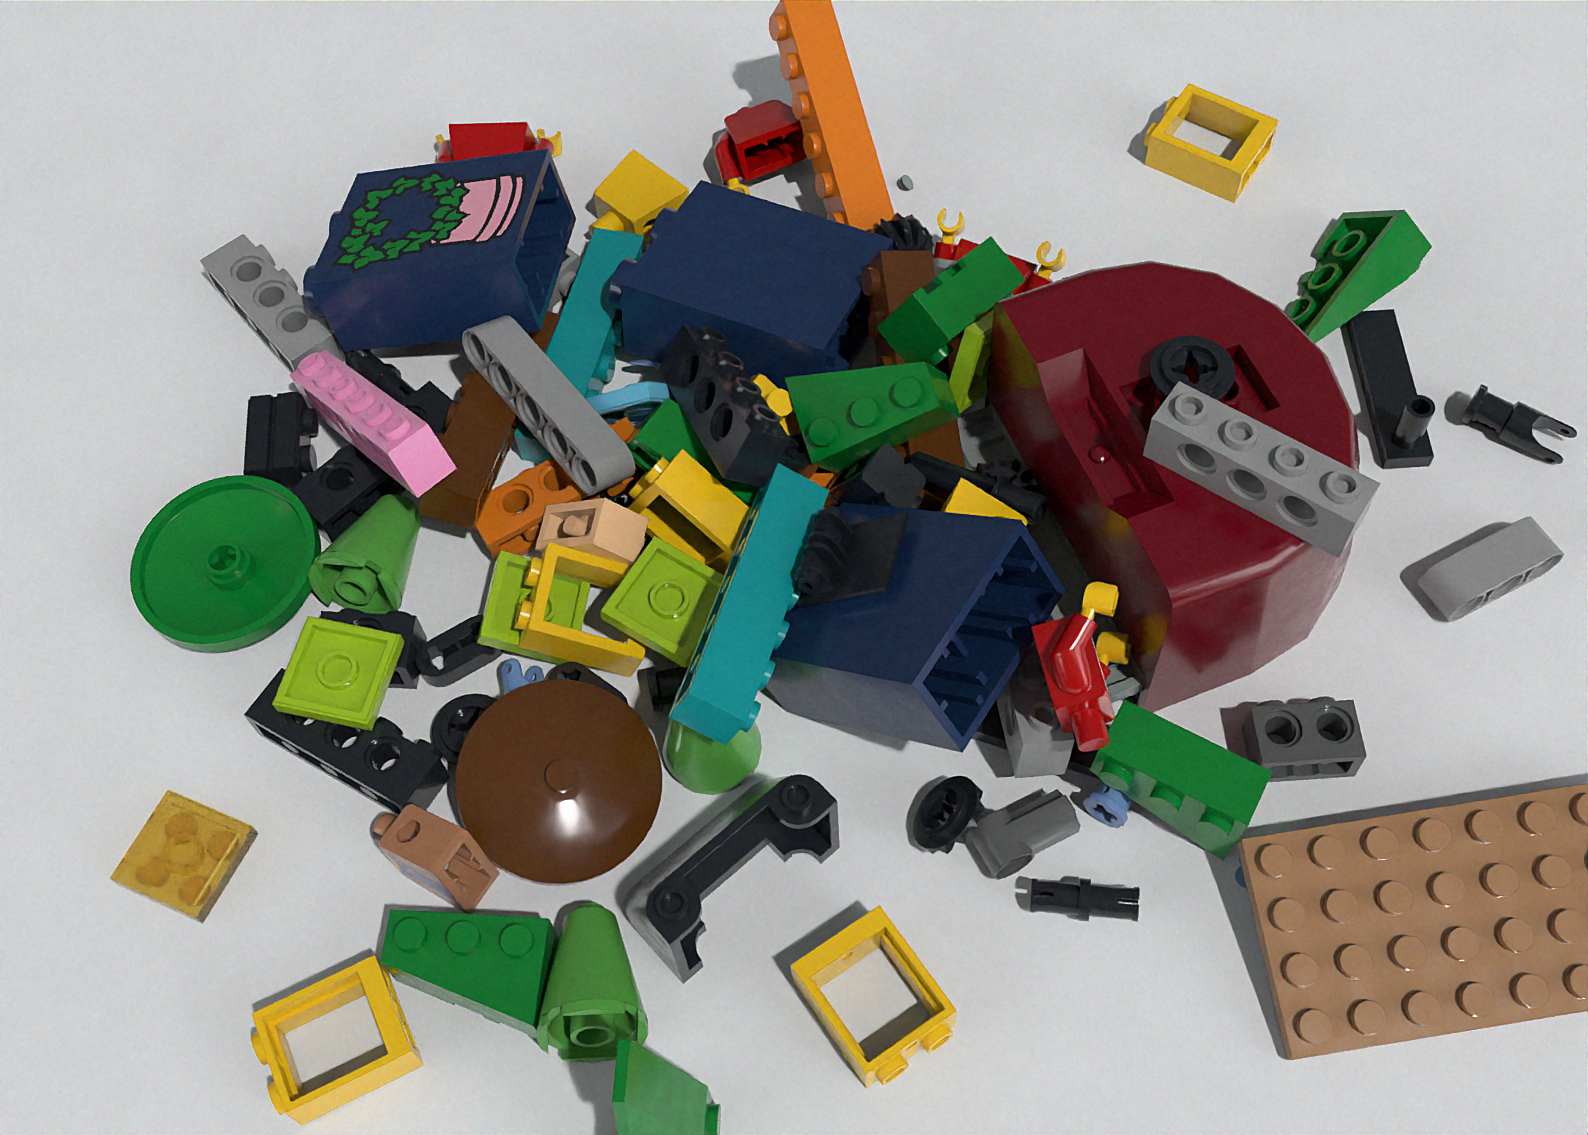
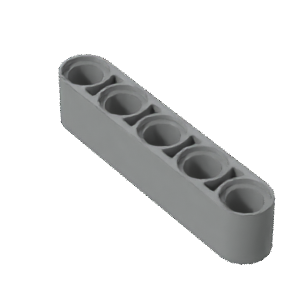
M504 315L464 331L462 344L471 364L581 490L586 494L593 495L634 475V457L625 442L511 316Z

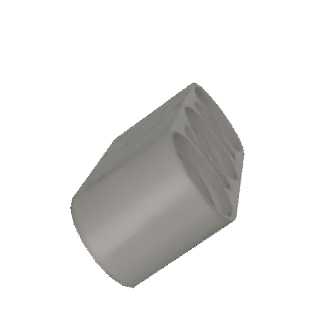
M1529 516L1439 561L1419 578L1417 584L1449 622H1453L1542 576L1560 562L1564 553L1536 521Z

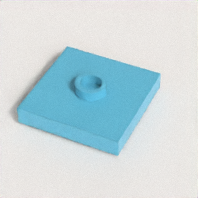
M650 381L630 384L621 389L585 398L605 421L618 422L627 417L630 423L634 424L643 422L650 412L667 397L678 403L666 383Z

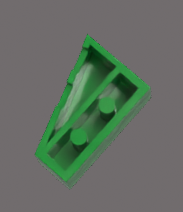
M990 236L960 258L947 271L944 270L937 275L933 282L924 289L920 288L915 291L877 329L905 364L927 361L930 365L936 366L954 351L949 342L958 335L962 339L966 327L980 319L989 310H994L995 302L1014 296L1012 292L1025 282L1026 279L992 236Z
M925 361L785 377L811 463L834 473L840 472L842 468L882 444L888 443L892 447H896L961 417L946 373Z
M668 397L650 412L625 443L630 449L635 463L647 473L662 456L670 462L683 449L750 509L760 488L723 479L680 405Z
M1124 699L1108 730L1110 743L1098 750L1090 771L1096 774L1106 785L1121 791L1223 861L1248 827L1272 771Z
M390 909L380 962L397 982L452 1005L457 1004L481 1014L490 1021L497 1024H505L537 1040V1023L559 937L549 918Z

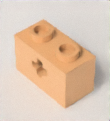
M606 498L547 505L535 550L543 553L547 543L551 542L624 564L634 565L645 545L644 536L649 519Z

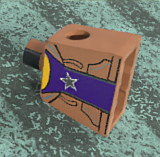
M414 804L405 806L398 816L392 813L383 814L374 825L373 839L379 842L381 851L404 876L466 914L473 912L500 874L466 829Z

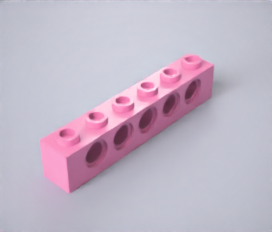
M327 350L308 355L300 361L298 369L289 375L309 405L316 410L319 418L417 498L457 469L425 421Z

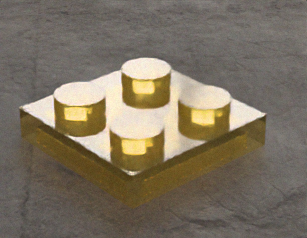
M167 790L110 879L120 887L203 924L259 833L251 825Z

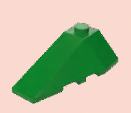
M1405 210L1343 212L1318 244L1314 253L1318 259L1315 269L1304 274L1300 283L1305 290L1301 298L1296 299L1289 305L1286 314L1314 343H1317L1406 281L1419 269L1421 261L1432 248V245Z
M618 1039L612 1096L618 1135H720L721 1106L720 1104H712V1097L707 1085L634 1041Z

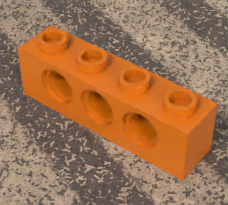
M627 417L609 425L625 443L636 431ZM551 457L533 468L521 471L515 478L491 490L475 530L495 562L500 550L524 556L536 547L547 505L599 499L601 491L593 495L586 494L559 463ZM635 463V470H636V469H638V468H640V467ZM634 474L631 478L605 490L610 496H616L620 493L626 494L629 482L637 481L639 474Z

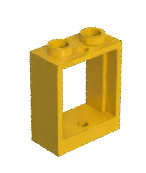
M1188 83L1178 97L1172 96L1159 124L1153 122L1149 127L1143 145L1148 147L1144 165L1235 203L1271 151L1279 120ZM1184 119L1239 141L1243 145L1230 161L1173 137Z
M683 449L670 462L662 456L628 492L634 500L627 509L649 519L646 533L651 538L656 536L725 575L750 508Z
M548 542L541 557H532L527 569L524 584L532 586L529 601L522 599L515 620L514 628L522 630L518 647L631 678L644 660L645 644L621 630L619 640L615 641L546 622L543 619L554 573L616 590L632 566Z
M880 905L790 965L794 984L866 1088L877 1080L882 1085L893 1081L908 1068L909 1064L906 1061L908 1058L922 1048L927 1053L935 1051L944 1045L954 1034L951 1028L955 1026L956 1008ZM879 947H882L932 1017L869 1060L822 993L820 987Z
M376 955L251 1013L257 1032L251 1035L253 1049L262 1065L269 1064L274 1079L273 1082L267 1085L272 1104L279 1115L285 1113L301 1126L424 1066L390 974ZM366 995L388 1054L306 1094L285 1034Z

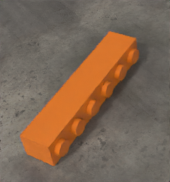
M780 0L769 18V32L779 48L781 73L783 78L789 82L793 96L792 111L795 118L800 120L804 134V152L807 158L812 161L816 174L815 189L819 198L823 199L827 219L865 231L867 229H876L880 226L881 218L885 221H890L895 213L831 0Z

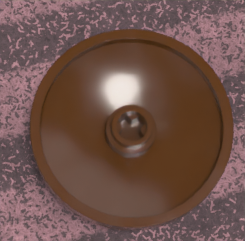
M564 679L544 680L527 684L505 694L489 706L476 720L467 734L458 757L455 779L456 800L465 829L480 846L487 858L498 868L516 878L534 884L547 886L575 885L603 876L615 869L634 853L645 839L656 818L661 801L663 776L655 741L640 716L628 704L611 692L586 682Z

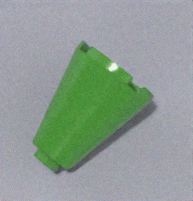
M388 494L382 496L315 558L309 570L308 578L311 588L321 601L330 606L334 600L345 608L357 609L364 613L386 614L389 611H398L402 604L422 521V515L418 514L419 509L413 500L404 495Z
M669 718L662 743L663 758L670 774L688 790L707 795L730 792L740 786V782L751 772L753 774L759 765L762 750L761 735L755 722L748 732L739 730L725 746Z
M585 903L569 912L563 920L537 1023V1041L540 1048L548 1053V1045L560 1049L561 1059L570 1062L595 1063L614 1060L617 1055L618 1039L636 1041L640 1046L645 1043L648 1036V1019L615 914L600 904Z

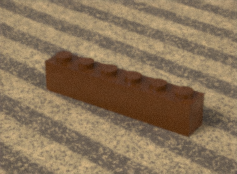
M879 251L865 266L861 285L863 293L868 295L869 300L868 333L870 338L874 339L877 355L874 367L905 364L877 327L915 291L920 288L924 289L933 282L935 270L932 251ZM947 356L934 367L946 373L949 381L951 375ZM957 419L893 447L904 457V464L910 462L914 452L920 451L965 468ZM926 483L918 494L922 498V502L917 509L939 512L951 492Z
M550 311L546 313L541 331L527 333L545 354L561 316ZM477 369L475 373L470 371L466 373L460 392L462 400L460 403L453 401L449 408L445 423L446 433L438 432L436 435L457 469L420 496L418 514L473 531L515 439L514 433L520 420Z

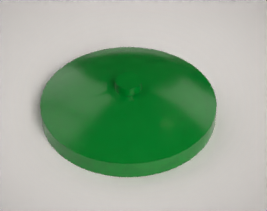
M234 475L205 481L182 492L167 503L152 518L140 536L134 550L130 568V585L134 602L144 619L160 635L178 646L202 652H219L250 645L267 637L283 626L294 616L308 598L312 590L308 573L315 558L322 553L319 531L314 519L299 498L289 489L272 480L250 475Z

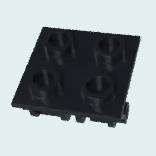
M826 506L823 510H820L815 517L814 532L808 536L801 565L795 573V579L798 582L797 586L802 591L796 605L802 608L886 591L909 519L908 512L848 525L839 508Z

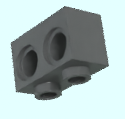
M1323 696L1313 698L1306 703L1285 704L1280 700L1264 701L1250 708L1242 726L1248 760L1272 771L1268 782L1354 777L1367 757L1354 700L1335 701L1333 697ZM1317 730H1326L1332 733L1337 741L1323 738ZM1266 734H1277L1281 736L1287 744L1274 743L1267 737Z

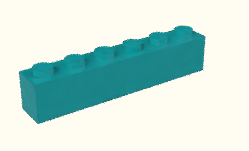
M601 228L594 229L547 349L546 355L584 398L602 394L605 382H610L614 376L616 366L615 354L618 346H624L622 312L610 307L609 288L614 272L620 262L625 258L638 261L647 250L643 235ZM519 420L514 437L522 460L542 463L550 459L552 455L525 424Z
M780 463L775 467L764 488L760 487L758 489L672 706L669 718L725 746L739 730L748 732L752 727L761 707V703L755 701L758 690H763L775 668V662L770 660L772 650L778 649L789 628V622L783 619L786 611H791L802 592L797 586L798 582L795 579V573L801 565L808 536L814 532L816 514L823 510L829 490Z

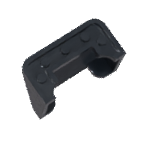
M797 774L760 781L751 786L638 881L628 892L625 900V909L630 923L683 984L704 967L697 953V941L699 936L706 931L705 923L700 918L702 914L701 902L767 845L784 863L792 857V854L807 853L813 855L822 864L840 848L837 800L811 776Z

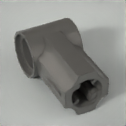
M1056 789L1011 813L1003 809L988 814L976 822L978 828L970 829L968 835L994 879L999 880L1023 869L1033 860L1035 854L1078 833L1081 825L1077 819L1075 808L1068 797Z

